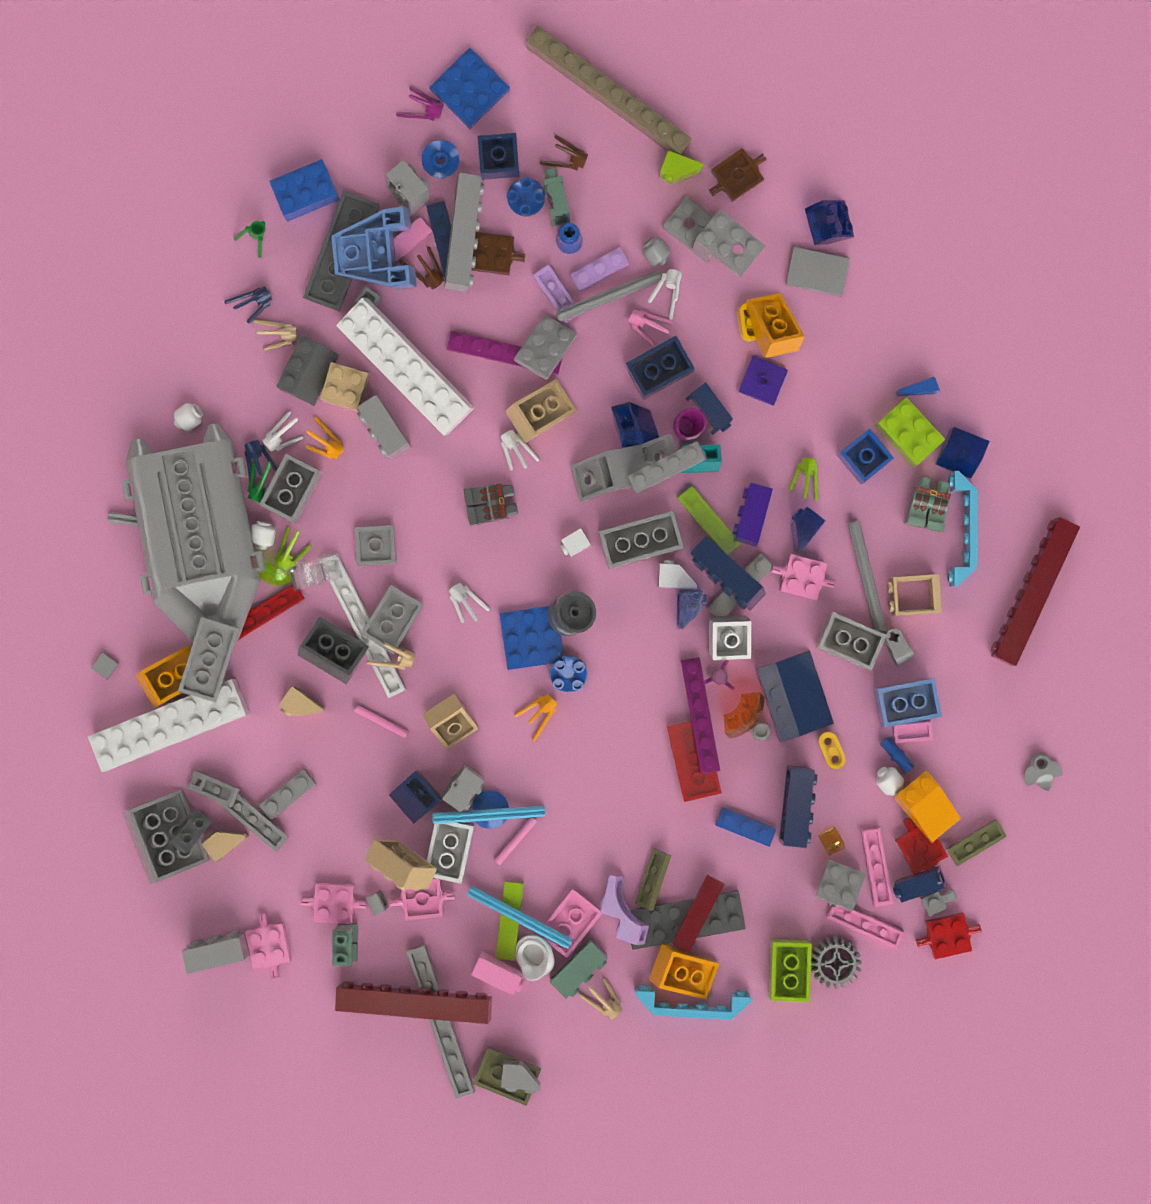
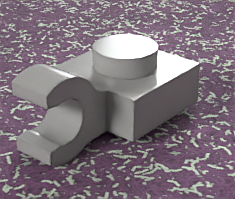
M951 889L941 895L939 891H935L920 899L928 915L932 916L947 909L945 903L957 899V896Z

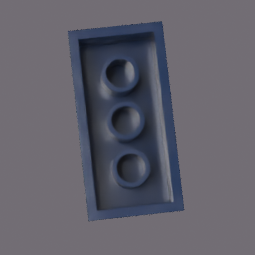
M707 536L690 552L694 565L701 572L705 570V573L708 575L707 577L714 584L720 583L722 591L729 597L733 595L736 603L742 609L747 608L751 611L766 595L764 587Z
M787 765L779 842L783 846L807 848V844L811 843L809 824L813 823V813H811V805L815 804L813 785L816 786L817 774L811 768Z

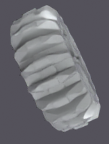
M833 936V942L830 941L829 937H826V944L819 941L820 949L817 946L813 947L817 954L811 953V957L815 959L811 960V965L814 966L811 968V972L816 973L814 975L816 980L821 978L819 981L821 985L826 982L827 988H830L832 983L835 989H838L839 983L842 988H845L844 982L847 981L851 985L852 981L850 978H858L854 972H861V969L856 967V965L862 964L861 960H856L861 954L856 952V946L851 947L852 942L850 940L845 943L844 937H841L839 942L836 936ZM838 948L846 950L849 953L850 959L841 958ZM829 949H832L831 955L828 958H823V960H821L824 953ZM835 959H837L840 963H837L834 968V965L830 963L835 962ZM821 966L831 968L833 977L825 975L821 970ZM849 966L847 972L840 976L841 969Z

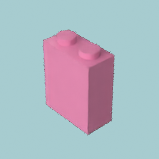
M481 951L471 974L511 995H514L515 991L519 992L524 983V977H522L520 969L500 959H495V957Z

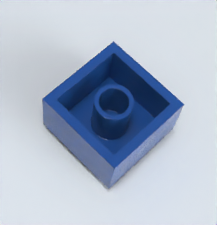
M871 429L864 432L837 455L860 484L865 483L894 459Z

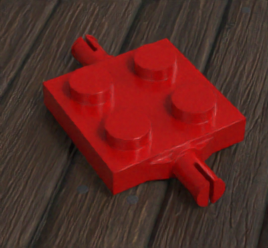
M910 817L903 820L908 831L903 836L895 839L914 875L922 870L936 867L939 861L948 857L939 838L931 843L918 827H914Z
M961 912L925 921L927 937L916 939L917 947L929 944L932 949L933 958L936 960L972 951L971 934L981 933L982 930L980 924L969 927L966 923L965 914Z

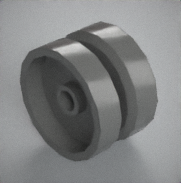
M572 591L556 597L551 602L547 617L550 626L555 632L563 636H572L585 632L592 627L596 619V608L588 595L583 592Z

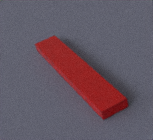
M293 583L251 609L238 640L303 601L305 598L296 583Z

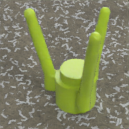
M802 458L801 463L797 464V470L788 490L792 491L800 471H802L801 474L806 475L803 498H807L810 476H813L815 500L818 501V466H816V459Z
M287 527L278 554L275 557L277 560L274 563L285 571H288L290 567L294 568L296 563L311 548V545H308L292 560L293 556L289 553L298 538L300 530L296 531L286 552H284L290 527Z

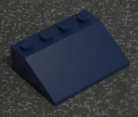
M810 651L755 668L779 742H785L834 724Z

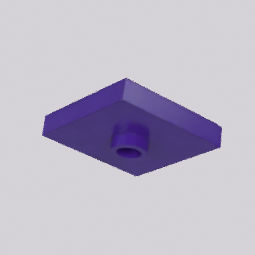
M752 356L738 392L774 406L788 370Z

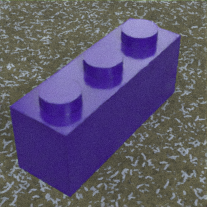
M750 483L748 488H744L742 498L745 501L743 506H739L737 516L740 517L739 523H735L732 532L735 535L734 541L754 547L758 545L773 491L772 488Z

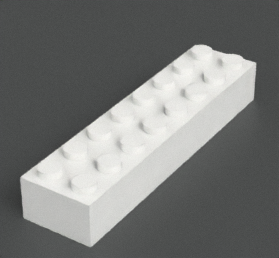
M361 298L336 325L444 436L449 435L475 408L369 298Z
M230 679L222 683L216 703L190 695L90 735L88 739L101 772H106L250 713L237 680Z

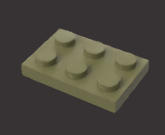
M487 1047L473 1084L527 1106L532 1093H526L521 1089L511 1092L501 1088L504 1060H523ZM523 1061L538 1079L541 1068Z

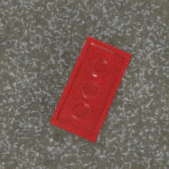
M692 722L667 726L684 802L722 794L717 772L701 774Z

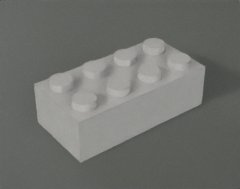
M674 511L599 531L609 570L684 548Z

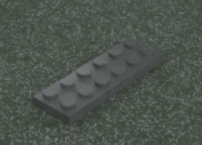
M343 191L303 296L304 299L340 312L353 278L335 274L331 236L378 213L380 204Z
M738 890L719 894L697 938L746 929ZM695 898L655 905L653 911L646 908L630 910L639 921L649 925L645 944L635 945L631 943L632 950L672 943Z

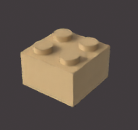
M331 362L320 399L325 403L359 412L357 406L363 403L371 376L366 372Z

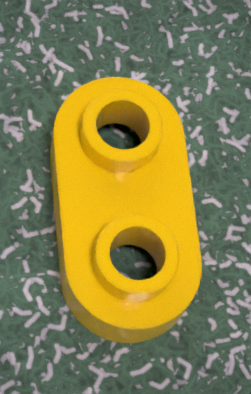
M744 303L737 310L739 332L744 341L752 342L756 338L747 304Z
M831 732L822 733L818 738V745L826 764L833 769L843 767L846 758L837 736ZM826 738H830L831 740L829 745H826L824 743V740ZM836 755L838 761L833 763L832 757Z

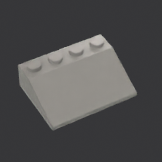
M182 789L123 812L150 884L157 883L209 861L207 853L201 845V838L197 840L188 853L183 854L168 842L191 813Z

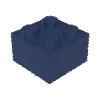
M516 133L478 136L482 180L520 177Z

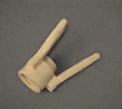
M254 319V323L281 328V330L256 331L257 334L281 335V340H285L284 342L264 347L265 351L293 345V341H297L296 326Z
M384 643L385 647L399 654L397 661L400 663L366 661V664L405 670V667L411 668L416 654L400 645L396 648Z
M603 978V982L613 1001L611 999L605 1001L592 986H589L588 989L603 1004L602 1007L582 993L579 996L599 1010L605 1017L608 1016L612 1020L621 1013L622 1008L619 1006L621 1002L616 997L607 979Z

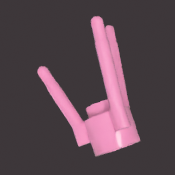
M634 309L628 322L632 324L631 328L637 331L651 345H655V342L639 326L643 328L646 323L660 331L669 333L668 329L648 320V318L669 324L673 323L672 320L647 313L643 310Z

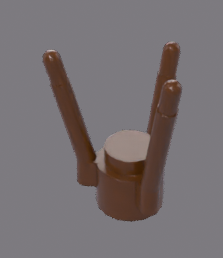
M555 135V139L570 149L559 144H555V147L570 154V162L573 164L540 161V164L571 168L576 171L578 167L583 169L588 154Z
M427 247L435 270H431L421 255H417V258L427 271L426 279L416 271L415 274L424 283L426 288L431 287L433 290L444 282L442 278L444 275L439 269L431 248ZM403 260L400 261L402 265H408Z

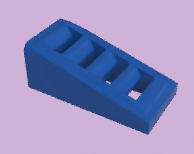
M932 377L896 391V395H928L938 393L940 389L936 378Z

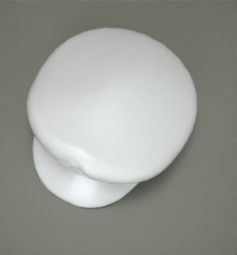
M529 934L523 936L517 942L515 956L525 979L537 981L552 971L555 964L554 955L550 944L545 938L537 934Z

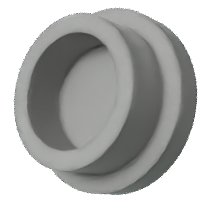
M756 722L751 728V734L754 739L764 741L770 735V727L765 722Z

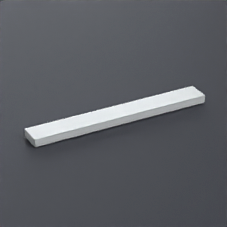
M336 553L320 561L359 641L369 646L366 652L369 661L393 663L387 650L361 635L370 617L338 554ZM372 665L388 698L406 690L396 668Z

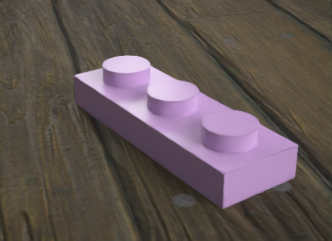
M619 247L570 274V277L580 293L629 266V262Z
M549 264L533 275L556 311L575 304ZM574 317L564 320V322L567 323Z

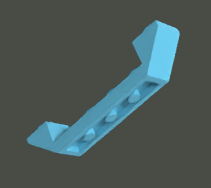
M959 471L951 472V476L949 475L948 483L949 487H951V492H966V495L963 496V505L966 506V514L963 515V525H966V533L963 534V544L966 545V552L963 553V563L966 564V567L950 568L947 575L950 587L959 586L978 567V490Z
M639 985V988L635 987V995L654 1016L732 1020L752 1002V997L750 994H747V991L737 990L736 993H731L730 1008H727L726 1005L708 1007L707 1004L689 1006L688 1003L682 1002L677 1003V1005H669V1002L659 1001L658 1004H654L655 990L651 986Z

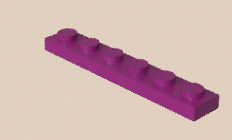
M455 331L450 333L447 346L448 351L523 367L514 361L522 346ZM562 359L552 374L559 375Z
M700 657L681 660L701 774L720 771L705 684L703 683L704 678Z

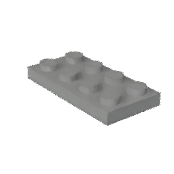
M203 616L201 617L178 689L179 692L217 702L240 628Z

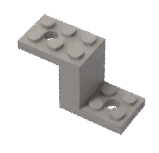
M688 197L683 200L662 227L704 262L707 263L714 256L739 277L745 273L766 246L722 210H719L714 217H711ZM685 220H692L695 226L691 229L684 226ZM734 245H741L743 252L735 254L732 247Z
M664 435L637 446L608 450L572 464L571 469L580 502L609 492L633 488L628 477L629 475L660 460V455L664 458L676 452L672 435Z

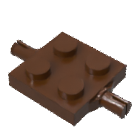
M743 148L711 169L718 184L709 189V192L714 196L722 190L734 202L764 181L763 176L759 172L758 165L766 161V157L762 153L753 160Z
M476 232L478 244L477 249H473V256L476 257L475 267L471 268L472 271L510 275V267L513 261L525 262L526 254L514 253L513 236Z

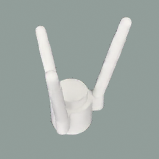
M669 269L667 274L662 273L661 280L648 300V303L652 302L664 282L666 287L673 289L669 314L670 320L673 319L675 302L678 300L682 273L674 269Z
M290 411L281 418L262 440L271 452L275 449L279 452L284 447L304 439L303 436L280 444L283 441L280 436L298 421V418H294L276 433L290 416Z
M510 430L500 437L503 441L500 444L504 449L511 471L513 466L508 448L509 450L514 449L523 467L527 468V464L517 448L519 443L536 461L540 460L522 440L520 434H516L514 430Z
M458 583L449 590L451 594L449 598L454 604L461 623L465 621L458 605L460 602L463 603L472 618L478 621L475 613L465 600L468 595L485 610H490L483 601L470 591L467 585L463 586L462 583Z

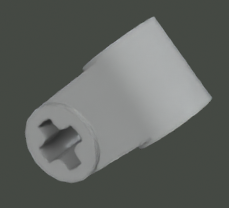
M888 628L883 632V634L887 635L884 643L897 666L914 657L911 647L900 630ZM890 633L896 634L894 641L889 640L891 637Z

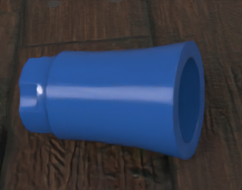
M565 223L559 230L556 244L563 253L573 254L577 252L583 243L582 235L575 224Z

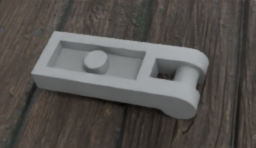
M193 771L192 781L188 783L186 788L229 807L233 806L240 789L199 771Z

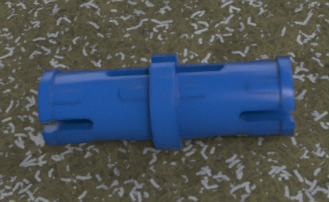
M890 737L880 744L890 755V759L895 761L905 774L915 767L905 756L904 751L900 750Z

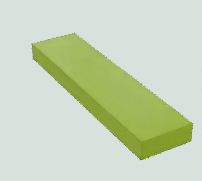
M693 486L677 497L712 541L727 555L741 544L734 541L735 536Z
M505 881L502 902L521 911L524 883ZM503 914L500 916L495 959L515 961L519 923Z

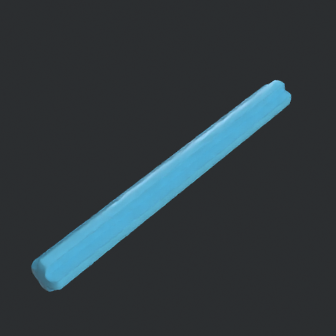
M529 806L440 812L432 814V822L434 824L544 817L545 807Z
M474 886L470 887L467 893L469 897L564 948H569L572 942L570 937Z

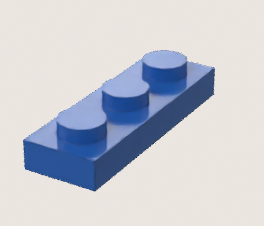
M723 807L716 822V826L768 847H770L776 832V828Z

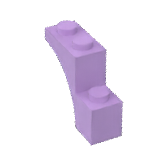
M610 875L605 884L606 892L601 900L600 913L621 919L616 928L617 939L635 945L645 944L649 925L639 921L629 910L623 893L624 877Z

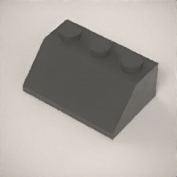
M301 335L276 387L315 406L324 387L331 362L336 363L339 354Z
M319 617L299 646L297 656L347 685L369 646Z

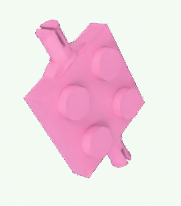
M789 553L784 568L772 565L771 573L781 575L782 581L779 590L782 592L817 600L822 586L833 589L835 581L825 579L827 567L825 562Z
M433 878L428 889H419V891L413 889L402 890L400 898L389 899L390 907L401 905L405 921L443 917L444 900H455V896H452L455 895V892L443 893L440 879Z
M316 882L314 897L301 898V905L313 906L314 922L352 924L355 908L367 909V901H356L354 895L355 885Z
M266 912L258 914L260 926L255 929L246 930V939L253 969L261 967L270 968L271 979L280 977L277 966L281 963L290 962L292 958L284 922L268 924Z

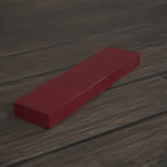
M708 874L706 875L672 941L673 945L688 953L690 952L725 883Z

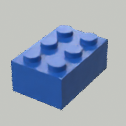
M322 159L269 181L287 222L340 200Z

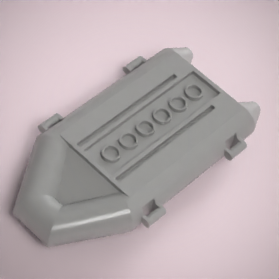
M219 423L208 425L202 444L154 453L143 439L132 440L126 457L129 480L121 481L125 501L133 499L147 569V574L140 575L143 595L152 594L153 603L192 642L194 641L202 616L240 628L236 639L237 642L260 584L259 571L266 570L263 552L254 551L240 478L247 477L244 458H236L233 441ZM236 462L239 474L235 473L234 464H236ZM130 483L133 484L134 495L131 494ZM252 557H256L258 568H254ZM148 577L152 579V590H150Z

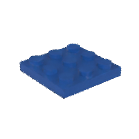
M471 48L464 52L429 87L469 129L510 90V87Z
M549 606L499 613L508 670L553 664L558 658L564 656L561 635L553 630L548 621Z

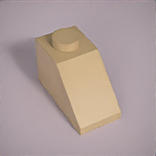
M292 686L279 703V706L282 707L281 711L289 717L291 715L300 716L324 712L326 709L296 686Z
M220 830L214 833L211 831L204 837L205 842L201 845L212 859L217 862L248 838L249 835L241 832Z

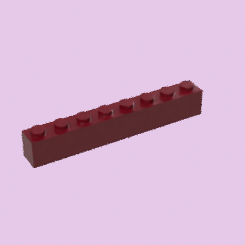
M1061 517L1054 518V520L1049 522L1047 536L1043 537L1039 544L1041 549L1038 555H1034L1031 561L1033 566L1030 572H1027L1023 578V588L1019 589L1016 593L1015 599L1017 601L1014 607H1010L1007 613L1009 618L1006 624H1003L999 630L998 642L995 641L992 645L991 652L993 653L991 657L1010 666H1017L1080 526Z
M345 981L336 988L335 1011L488 1024L491 1020L492 996H487L486 993L481 992L475 993V995H470L466 991L449 993V990L439 989L437 992L430 991L429 988L411 990L409 986L392 988L391 985L386 984L380 985V987L373 986L371 983L354 985V982Z

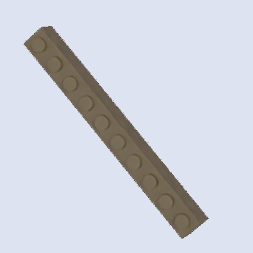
M538 25L526 40L528 50L666 151L669 150L683 155L690 146L691 137Z

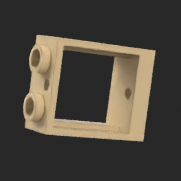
M939 574L890 578V582L887 583L888 593H891L889 612H892V616L942 613ZM928 580L930 609L899 611L897 582Z

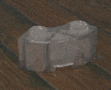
M330 553L320 555L318 560L294 562L295 566L289 568L294 591L343 578L338 556H330Z

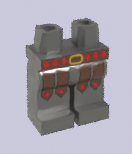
M500 483L463 489L466 506L471 507L467 508L470 526L509 519L508 516L518 513L517 504H506L505 497L515 496L513 485H502Z

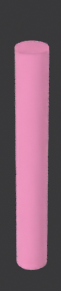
M359 705L355 709L356 713L403 738H406L409 733Z
M530 817L494 860L497 864L501 865L535 825L537 820Z

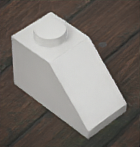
M664 560V564H659L658 587L697 589V584L680 565L675 564V561Z

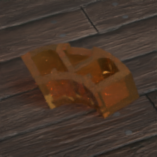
M761 692L741 694L740 703L737 708L731 713L724 715V730L729 738L743 735L756 725L762 715L765 697Z

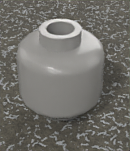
M652 237L642 246L644 248L642 254L652 266L658 264L662 266L669 260L670 248L661 238Z

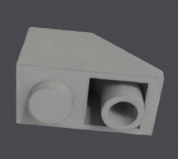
M504 1060L501 1088L511 1092L517 1089L524 1090L526 1093L540 1091V1081L523 1061Z

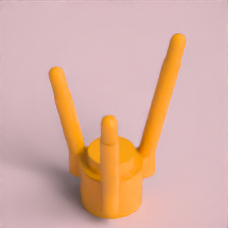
M315 416L314 420L333 441L330 440L328 443L315 433L307 430V434L326 446L325 450L327 452L306 445L305 448L324 455L331 460L332 458L337 460L345 448L342 446L343 442L337 439L323 422Z
M548 694L544 697L541 695L536 701L515 713V717H518L539 704L538 707L540 709L528 720L529 723H532L542 712L545 714L548 712L532 738L533 741H536L551 715L556 711L555 707L558 705Z

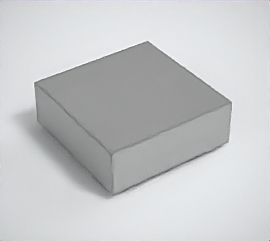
M101 653L91 669L105 679H109L119 663L105 653Z

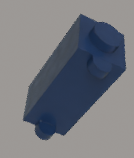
M706 382L685 398L687 401L692 399L697 408L703 412L706 420L713 428L711 431L712 435L720 430L723 433L732 426L730 422H732L733 418Z
M940 866L896 880L893 892L895 897L899 898L902 903L945 889L947 883Z

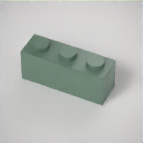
M590 939L550 979V983L566 999L569 996L573 997L580 990L578 987L583 982L586 984L594 976L592 973L597 968L600 970L607 963V954Z

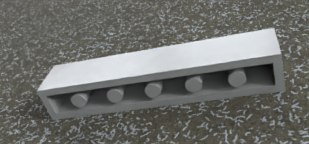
M459 173L457 177L444 289L467 292L469 286L473 285L474 275H471V268L475 267L476 257L473 256V249L476 250L478 244L475 232L479 231L480 220H477V215L481 213L482 202L479 201V197L483 195L484 184L481 183L482 176Z

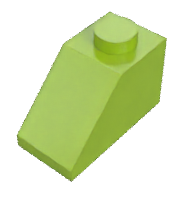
M668 150L659 177L664 182L670 184L673 182L679 183L701 173L704 164Z

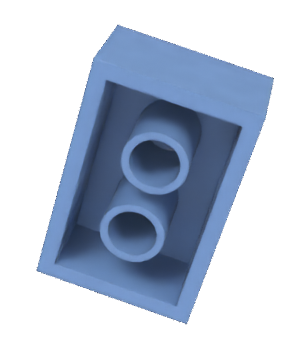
M934 678L874 688L882 727L942 717Z

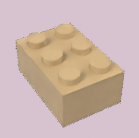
M373 839L364 859L371 864L370 867L383 873L384 878L396 883V887L401 890L413 889L419 891V889H428L437 870L435 866L399 840Z

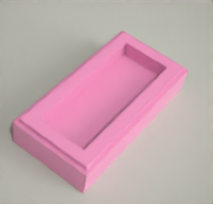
M932 721L911 722L892 726L894 743L933 740Z

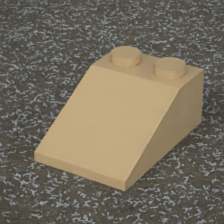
M557 379L520 399L505 410L525 443L577 411Z

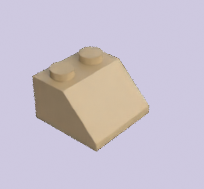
M455 693L422 714L429 728L446 750L479 729Z

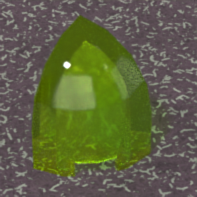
M266 561V570L262 571L259 575L260 580L276 587L290 583L295 577Z

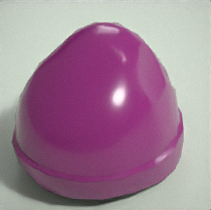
M696 408L682 410L673 422L674 434L684 441L698 438L706 427V417L703 412Z

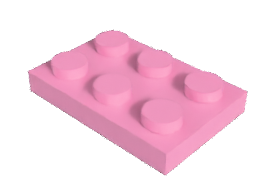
M572 888L545 923V925L572 939L569 948H564L548 938L542 937L553 948L568 958L602 915L600 913L601 910Z

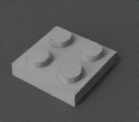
M394 525L355 527L357 566L396 564Z

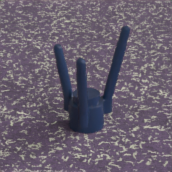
M265 286L225 300L224 303L229 304L252 296L233 307L236 310L254 300L258 305L262 304L247 320V323H251L265 308L270 306L269 301L272 300V297Z
M254 440L244 445L249 483L252 469L251 459H254L259 476L263 475L258 460L262 456L261 453H263L268 462L272 463L271 466L274 471H277L278 468L267 453L265 446L260 445L259 440Z

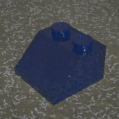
M953 427L948 431L935 465L952 472L959 471L964 477L971 479L981 463L990 441Z
M808 506L804 509H798L791 518L794 520L791 523L794 551L796 553L803 551L826 521Z
M703 590L677 591V629H683L703 610V606H706V594H703Z

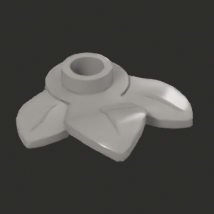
M1037 753L1031 758V765L1025 770L1024 780L1027 786L1037 783L1039 787L1049 791L1053 783V777L1062 776V769L1057 762L1050 761L1047 755ZM1039 759L1043 761L1041 766L1037 765Z

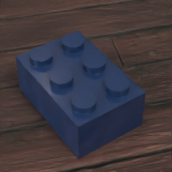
M677 336L670 338L625 364V368L643 400L692 374L695 370Z

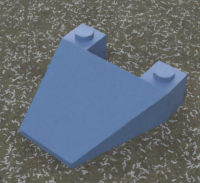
M404 207L384 209L332 235L335 274L395 289L417 287L415 268L410 265L396 266L393 232L411 230L410 210Z

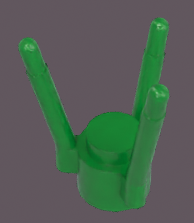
M254 221L250 226H245V229L233 238L236 241L248 232L251 238L258 241V258L262 256V237L265 233V221Z
M253 459L250 483L247 490L249 492V499L261 502L266 493V488L263 485L270 470L271 462H268L259 485H254L256 465Z

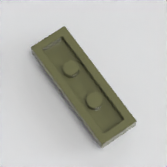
M995 819L946 850L955 865L959 866L1007 836L999 822Z
M657 849L652 850L635 904L648 910H654L671 855Z

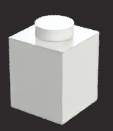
M582 529L562 539L561 542L563 544L560 545L565 556L569 554L570 557L591 546Z

